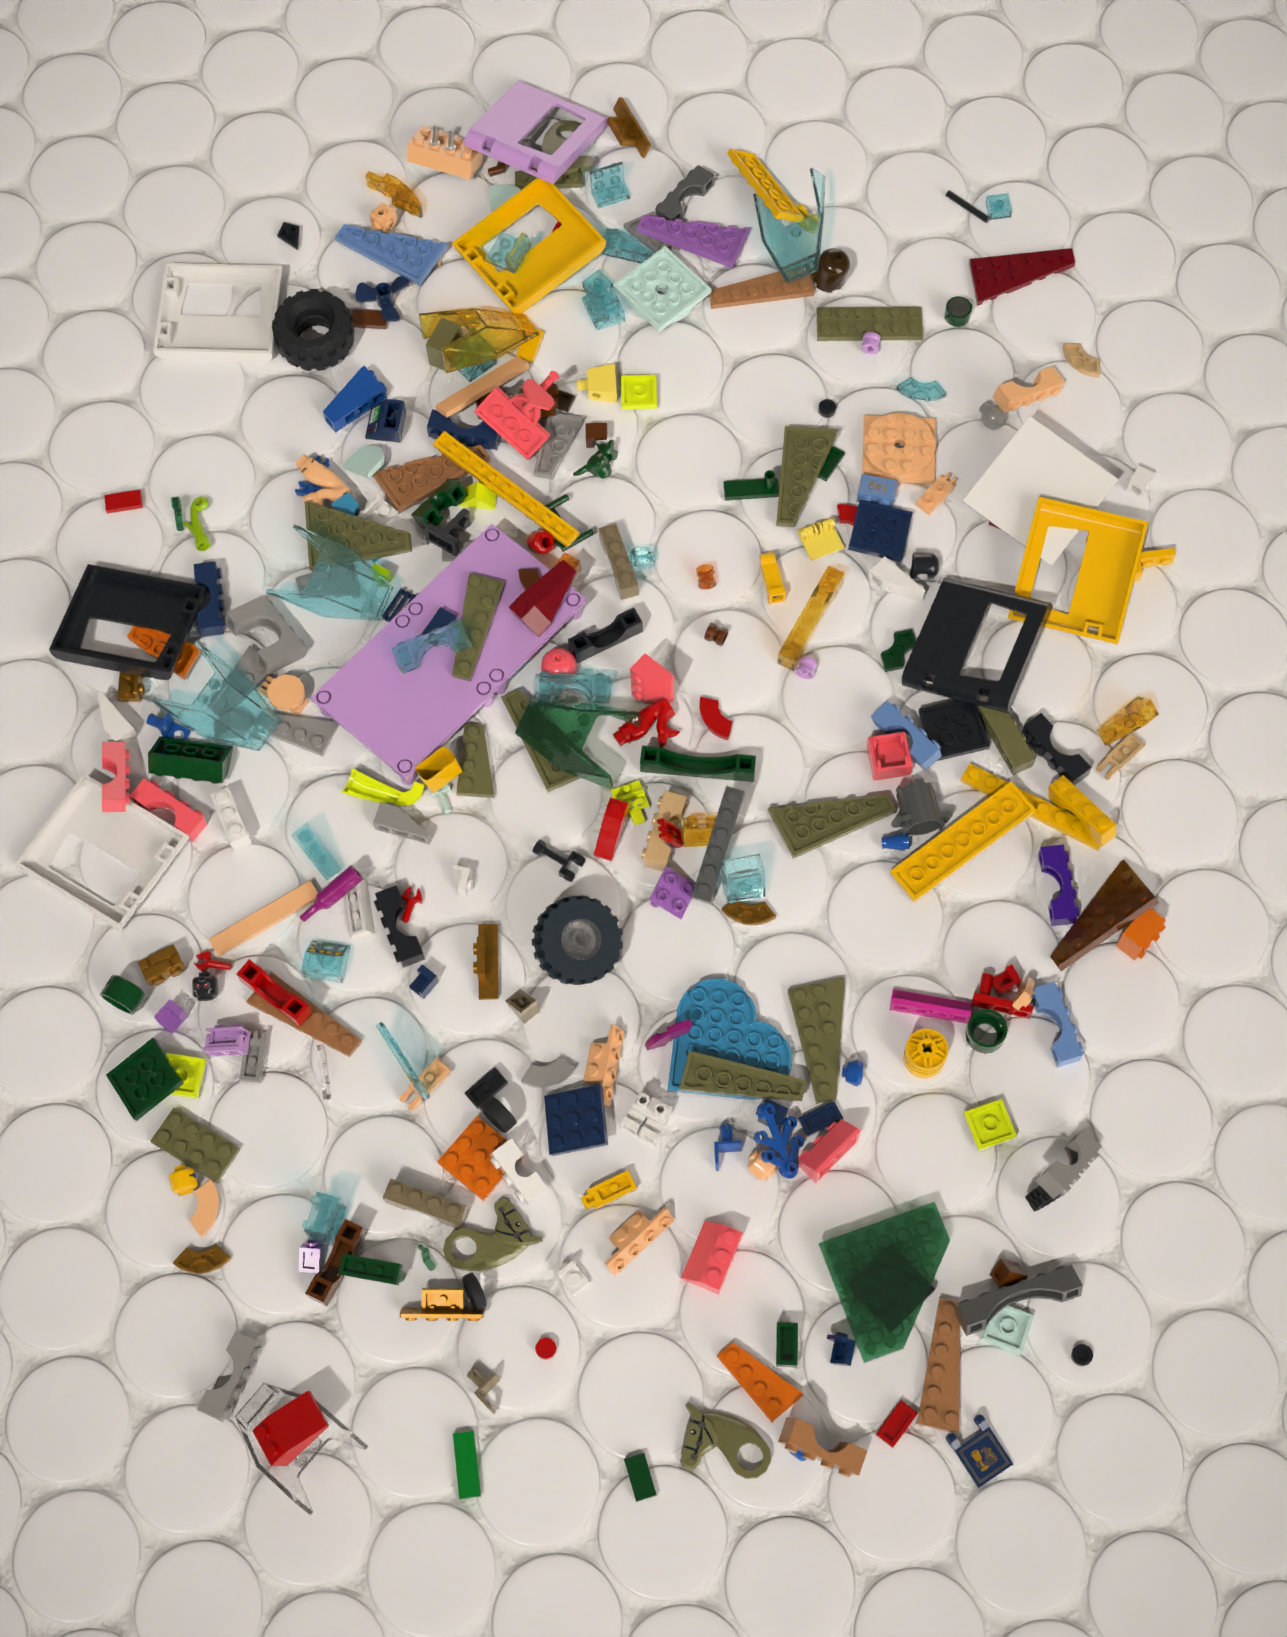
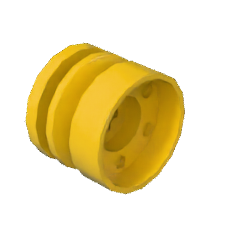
M927 1028L917 1030L911 1034L907 1040L903 1055L906 1069L918 1078L926 1079L937 1075L942 1070L948 1055L946 1039L941 1033ZM927 1048L930 1049V1052H928V1051H927L926 1053L923 1052V1049H924V1050H926Z

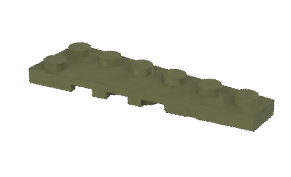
M469 573L452 672L454 678L471 682L505 587L504 581Z

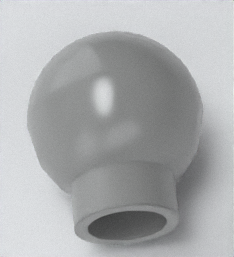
M987 401L980 406L979 411L982 414V422L985 427L996 430L1005 424L1006 413H1003L998 405H993L990 401Z

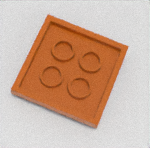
M476 1116L437 1163L484 1202L502 1181V1176L504 1175L500 1168L496 1169L490 1162L492 1157L489 1154L507 1140Z

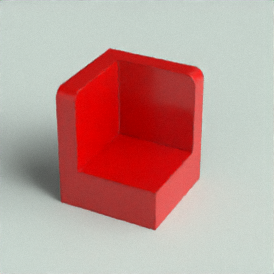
M1013 964L1005 967L1003 973L993 977L992 986L998 997L1019 988L1022 980Z

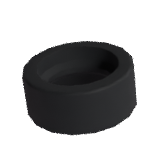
M491 1095L479 1106L489 1121L503 1133H507L517 1123L511 1112Z

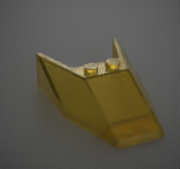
M479 308L419 314L423 339L430 338L441 318L460 324L461 328L466 327L469 331L466 335L442 347L446 373L496 359L539 335L538 330L526 314Z

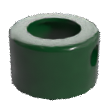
M112 975L99 995L114 1007L133 1015L146 994L132 982L118 975Z
M979 1010L968 1021L965 1031L966 1041L977 1052L984 1054L993 1053L1005 1041L1008 1031L1007 1023L1003 1016L994 1010ZM980 1024L992 1026L997 1034L995 1042L988 1045L980 1043L973 1036L974 1029Z

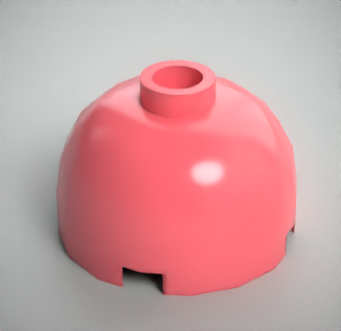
M554 648L543 656L541 672L546 682L555 686L556 684L567 685L577 676V661L569 650Z

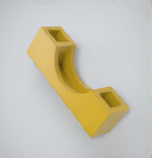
M1064 775L1049 785L1048 798L1058 808L1062 810L1068 809L1074 813L1084 825L1088 836L1100 847L1116 837V824Z

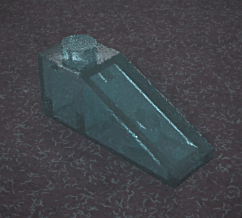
M611 228L606 229L603 237L606 240V246L602 251V255L636 263H643L652 256V252L624 231Z
M308 822L291 834L326 881L342 870Z

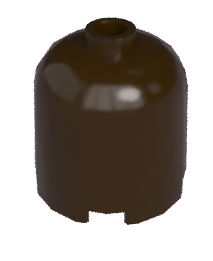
M830 248L821 253L811 272V279L817 284L816 287L823 292L832 293V291L842 288L850 270L851 262L848 255L837 248Z

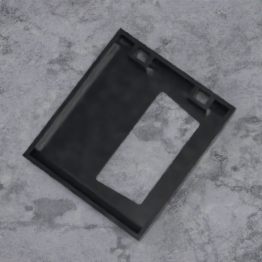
M87 564L49 651L55 658L66 662L154 679L169 680L172 677L180 653L184 648L197 612L206 595L207 586ZM91 618L172 633L155 662L81 648Z
M945 577L904 668L902 686L1009 714L1052 610V603ZM990 604L1026 615L999 681L960 675ZM927 681L933 682L932 688L925 686ZM981 695L987 696L988 701H980Z

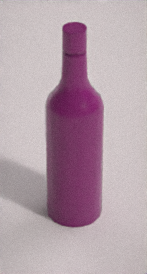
M350 865L317 893L313 905L299 916L300 919L305 922L317 911L331 908L363 880L361 874Z

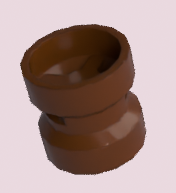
M710 623L704 639L709 642L714 641L717 645L723 646L729 629L719 628L716 624Z

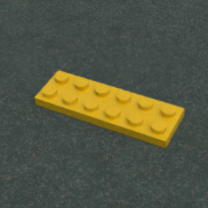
M730 148L727 154L731 158V162L738 167L740 174L745 176L748 180L747 183L755 189V193L761 197L764 205L771 210L772 215L779 220L785 219L790 222L801 223L804 216L756 154Z

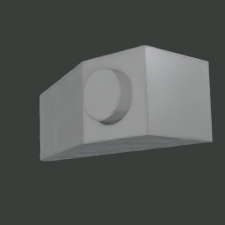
M380 802L373 821L375 830L430 845L429 834L397 807L396 804Z

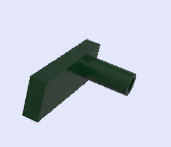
M772 470L765 472L764 479L723 481L725 501L779 497L778 479L775 478V472Z
M348 1254L342 1255L339 1275L398 1286L406 1277L405 1272L402 1271V1264Z

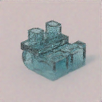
M612 286L605 288L606 291L600 294L596 290H592L582 297V302L597 330L625 322V311Z

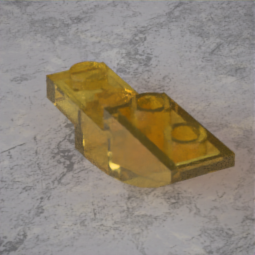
M368 171L365 177L367 186L371 190L378 191L386 197H391L392 204L396 208L403 209L413 216L423 217L422 206L408 186L388 173L381 177Z

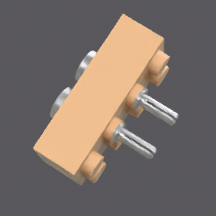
M428 126L420 127L408 142L407 147L408 162L469 180L482 164L483 154L464 146L465 139L455 135L454 131L450 130L449 134H446L445 131H439L438 126H433V130Z

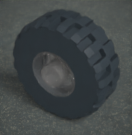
M584 895L569 896L550 904L539 915L537 925H534L532 931L534 933L532 946L535 947L533 954L535 959L539 960L540 968L549 973V977L557 979L563 984L582 985L600 980L606 973H610L613 970L614 963L618 962L621 956L619 950L623 949V941H620V935H623L622 928H618L617 922L619 920L617 916L611 914V909L607 905L604 906L600 900L596 898L591 899Z

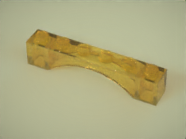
M828 565L780 649L778 664L793 671L796 669L799 659L803 656L818 622L830 603L836 598L844 583V572Z

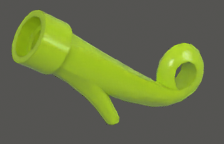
M202 496L195 498L191 504V524L186 521L184 522V525L194 536L196 549L199 551H205L211 546L209 537L205 534L198 511H202L208 506V499Z

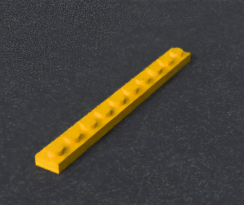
M444 431L434 441V448L543 530L548 531L567 548L580 535L579 531Z

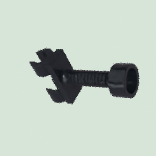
M539 839L532 852L538 856L544 854L561 864L559 876L572 882L575 878V873L568 869L569 866L574 862L582 867L585 863V858L572 851L569 857L565 859L547 848V843Z

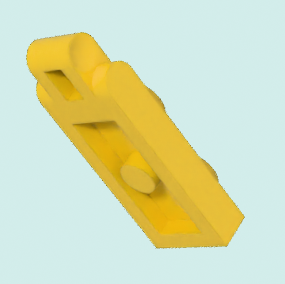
M627 1170L586 1190L587 1194L580 1199L586 1210L594 1207L596 1210L636 1191L637 1187Z

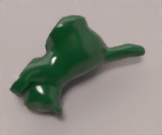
M609 440L608 443H596L598 451L589 458L586 465L575 471L573 475L579 476L588 471L594 476H599L601 479L609 477L612 472L609 463L616 460L618 456V451L614 450V440Z

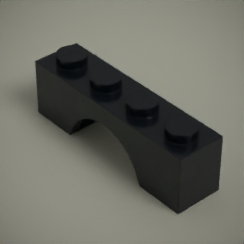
M633 607L617 615L610 625L594 633L583 631L569 638V650L575 656L578 664L642 633L643 622Z
M1040 713L1023 726L1022 733L1025 735L1026 742L1033 745L1036 753L1044 757L1052 770H1055L1060 777L1064 775L1075 786L1089 775L1092 767L1080 754L1065 755L1053 747L1050 735L1054 726Z
M397 885L375 893L377 900L374 901L377 912L382 911L383 917L380 920L384 929L388 928L390 932L387 938L390 946L395 945L397 951L393 952L397 963L401 962L404 968L425 960L417 936L405 935L396 927L398 916L405 909Z

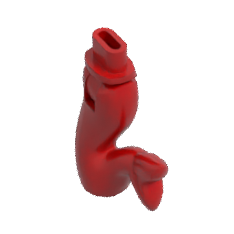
M664 698L633 715L622 726L618 727L619 730L612 735L620 747L626 743L630 744L631 741H637L644 737L657 719L659 747L663 748L667 743V739L677 736L680 731L667 727V723L675 716V712Z

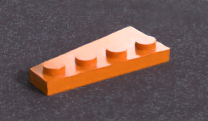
M133 626L127 635L128 640L156 660L171 636L162 631ZM186 641L173 673L185 681L202 652L201 647Z
M731 1343L717 1355L720 1362L771 1423L804 1396L802 1392L735 1343Z

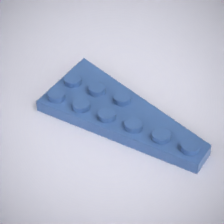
M345 224L334 237L336 242L409 279V281L418 286H421L448 248V243L445 242L436 243L429 239H426V241L419 240L412 236L395 233L386 234L378 230L369 231L364 230L362 227Z

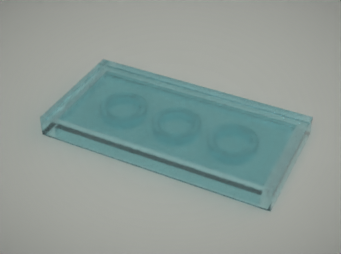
M382 1022L377 1024L378 1031L422 1099L425 1101L430 1098V1094L387 1027Z

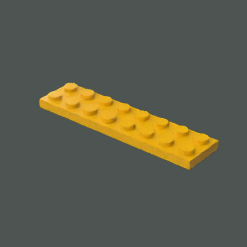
M1011 781L893 868L890 874L911 900L916 902L1034 814L1036 809Z

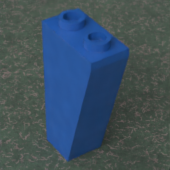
M364 365L323 410L325 421L336 433L371 410L372 406L386 400V386L383 382H379L375 373L372 370H368Z

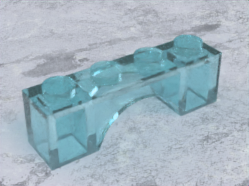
M455 620L447 626L435 628L427 634L417 635L410 641L400 642L391 649L398 668L405 674L420 668L424 654L435 646H446L457 653L471 647L472 643L462 620Z
M541 672L535 674L534 702L553 703L555 697L560 692L572 689L582 692L590 703L609 704L611 698L610 675L602 673L595 675L578 673L573 675Z

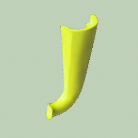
M352 768L350 778L341 793L378 803L391 802L397 806H408L419 800L425 785L413 782V786L409 791L401 792Z

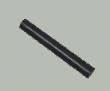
M947 191L946 197L983 222H989V216L952 191Z

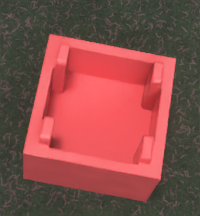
M905 732L868 737L866 748L873 781L911 775L913 765Z

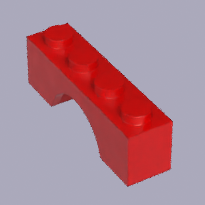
M250 959L236 973L244 985L298 1027L313 1013L307 1003L295 994L282 988Z

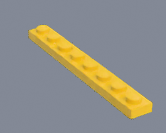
M969 763L960 780L988 796H992L1008 784V782ZM1018 788L1036 809V812L1030 817L1097 851L1100 849V846L1088 836L1084 825L1078 817Z

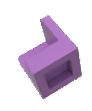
M170 999L154 1016L155 1020L171 1034L188 1017L186 1012Z

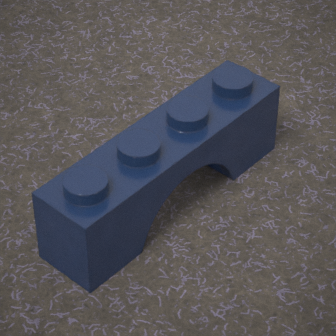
M434 409L431 411L427 424L428 437L437 439L445 431L460 443L468 446L481 445L487 450H497L501 436L484 420L475 427L461 428L452 422L450 416L446 418Z
M215 561L193 564L196 585L207 586V592L210 594L208 605L197 612L198 630L202 637L224 634L223 627H226L225 616H222V611H225L224 600H221V595H224L223 585L220 584L222 570L217 567Z

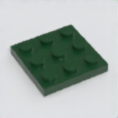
M151 1038L106 1074L131 1117L136 1121L184 1084L155 1038Z

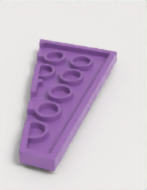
M643 215L636 232L733 269L750 232V228L737 229L732 225L720 227L715 223L698 221L687 223L682 222V219L670 221L665 220L664 217Z

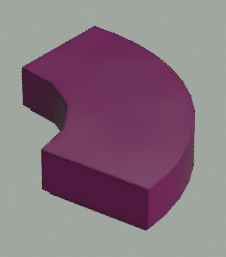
M688 1019L667 1027L668 1031L661 1034L656 1033L646 1041V1049L651 1050L665 1046L671 1040L687 1034L692 1028L691 1021Z

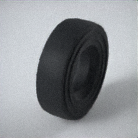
M473 1273L464 1275L462 1277L463 1285L472 1306L476 1311L485 1308L487 1302L478 1279Z

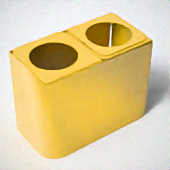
M441 747L415 767L417 774L433 794L462 773L455 755L447 747Z

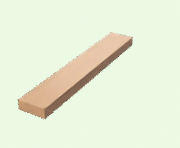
M516 356L436 404V410L448 418L493 391L496 386L503 385L529 369V363Z
M310 880L208 940L218 957L311 904L315 901L318 892Z

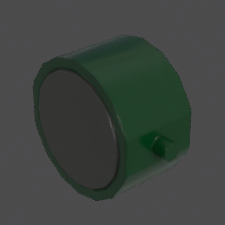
M953 297L946 304L944 319L954 327L964 326L970 320L973 306L967 298Z

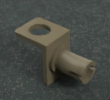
M475 1366L471 1370L477 1376L471 1371L467 1373V1377L478 1387L474 1394L495 1414L496 1411L483 1397L500 1381V1378L496 1373L487 1378Z

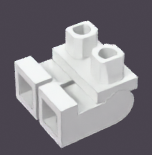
M640 1091L627 1116L622 1120L621 1128L635 1136L639 1135V1138L656 1146L671 1117L673 1107Z

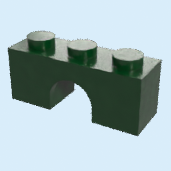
M447 479L411 515L420 528L426 529L430 523L437 526L444 519L441 516V512L450 506L460 504L468 496V493L459 481Z

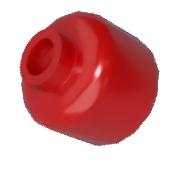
M535 530L529 534L527 545L530 551L535 554H546L552 550L554 539L548 531Z

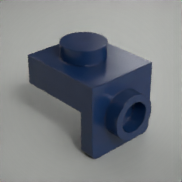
M836 1332L835 1335H827V1339L834 1342L830 1363L840 1366H851L856 1341L849 1339L848 1334Z

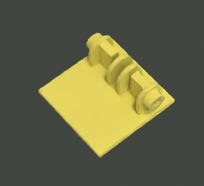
M827 518L797 530L811 561L845 548L834 527L835 521L833 518Z

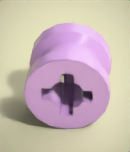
M874 332L865 333L861 350L867 354L877 353L880 336Z
M801 657L799 659V667L795 671L796 675L804 679H812L814 676L813 670L817 667V662L809 657Z

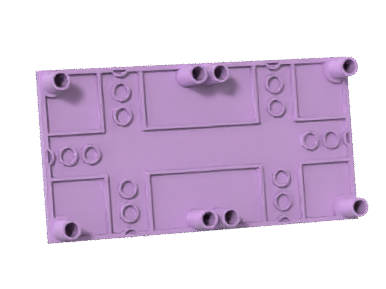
M491 524L311 697V701L320 708L324 716H330L400 776L402 783L406 785L413 784L416 780L415 767L435 753L481 706L485 708L490 707L494 702V694L501 695L505 693L507 689L506 682L569 619L577 620L582 616V606L587 600L570 586L568 592L565 593L560 608H558L552 624L538 638L512 614L509 606L525 591L520 582L518 569H537L540 578L550 569ZM469 573L505 582V587L471 682L454 678L452 675ZM441 607L456 615L457 619L437 647L422 640L420 635Z

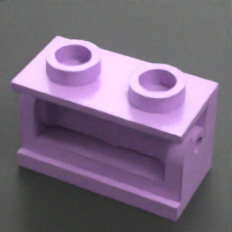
M233 1024L231 1027L215 1025L214 1028H206V1031L211 1034L206 1036L203 1052L213 1057L248 1055L251 1032L239 1024Z

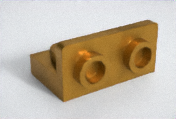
M120 672L118 701L141 702L142 695L145 693L143 678L146 677Z

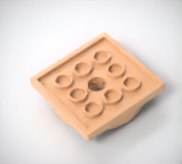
M891 413L884 416L864 415L862 474L897 480L899 483L933 484L935 481L936 418H918L906 413ZM900 443L903 444L904 447L897 448L895 444Z

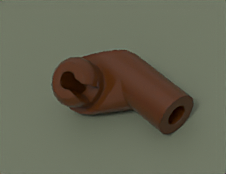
M498 161L496 166L487 169L489 176L502 174L508 165Z

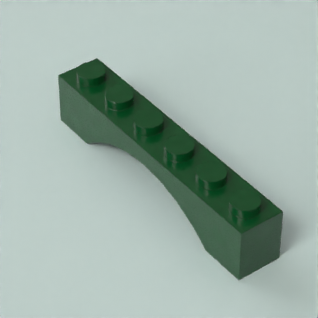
M642 746L640 772L754 782L756 756L735 754L724 757H697L675 753L661 747Z

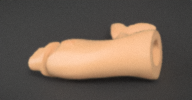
M304 454L296 462L295 465L300 468V472L303 473L309 482L325 487V489H320L302 497L303 501L323 506L324 499L336 501L348 492L352 494V490L333 471L314 460V458H309Z

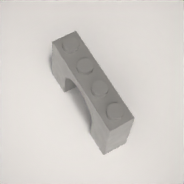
M264 595L226 612L225 624L235 636L255 627L268 628L277 634L279 640L276 643L257 651L256 663L266 675L304 658L305 643L296 636L294 629L288 626L282 614L276 611L273 603L270 600L268 601Z

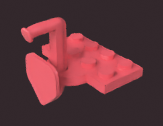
M551 371L549 376L540 385L532 379H527L522 385L525 394H516L511 398L496 386L474 412L523 457L529 460L551 436L538 421L541 417V409L549 411L554 405V399L546 390L554 381L559 379V375L556 371Z

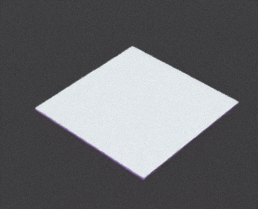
M1029 416L968 493L963 502L1026 547L1038 497L1096 510L1119 479ZM1048 527L1040 558L1052 566L1079 530Z

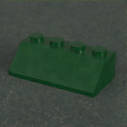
M159 736L148 752V773L157 776H172L177 779L187 778L193 781H209L214 784L223 783L228 775L233 746Z

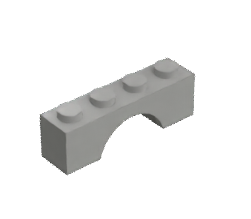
M1084 1128L1064 1148L1069 1158V1165L1062 1164L1056 1160L1038 1177L1036 1182L1053 1199L1059 1194L1064 1196L1071 1189L1069 1185H1073L1081 1177L1079 1173H1084L1090 1167L1088 1162L1092 1163L1099 1156L1097 1152L1102 1145Z
M237 1331L234 1332L226 1349L233 1361L231 1378L222 1387L205 1391L197 1407L199 1412L221 1422H224L225 1418H229L233 1410L231 1405L234 1399L239 1398L244 1379H248L251 1374L252 1367L250 1366L253 1360H256L261 1353L262 1348H260L261 1343Z

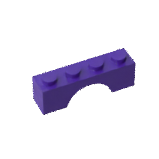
M1064 844L1040 847L1038 858L1041 872L1054 877L1060 887V895L1052 900L1048 907L1051 926L1074 924L1080 912L1078 905H1075L1074 901L1076 898L1075 887L1071 886L1073 876L1072 870L1068 869L1067 862H1069L1068 851H1065Z

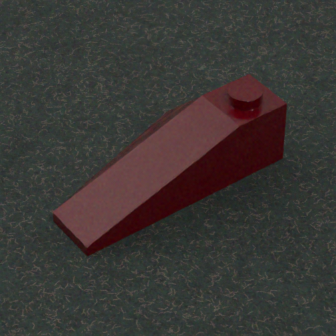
M563 559L526 589L509 606L510 611L539 638L552 624L558 608H560L565 593L568 592L577 571Z

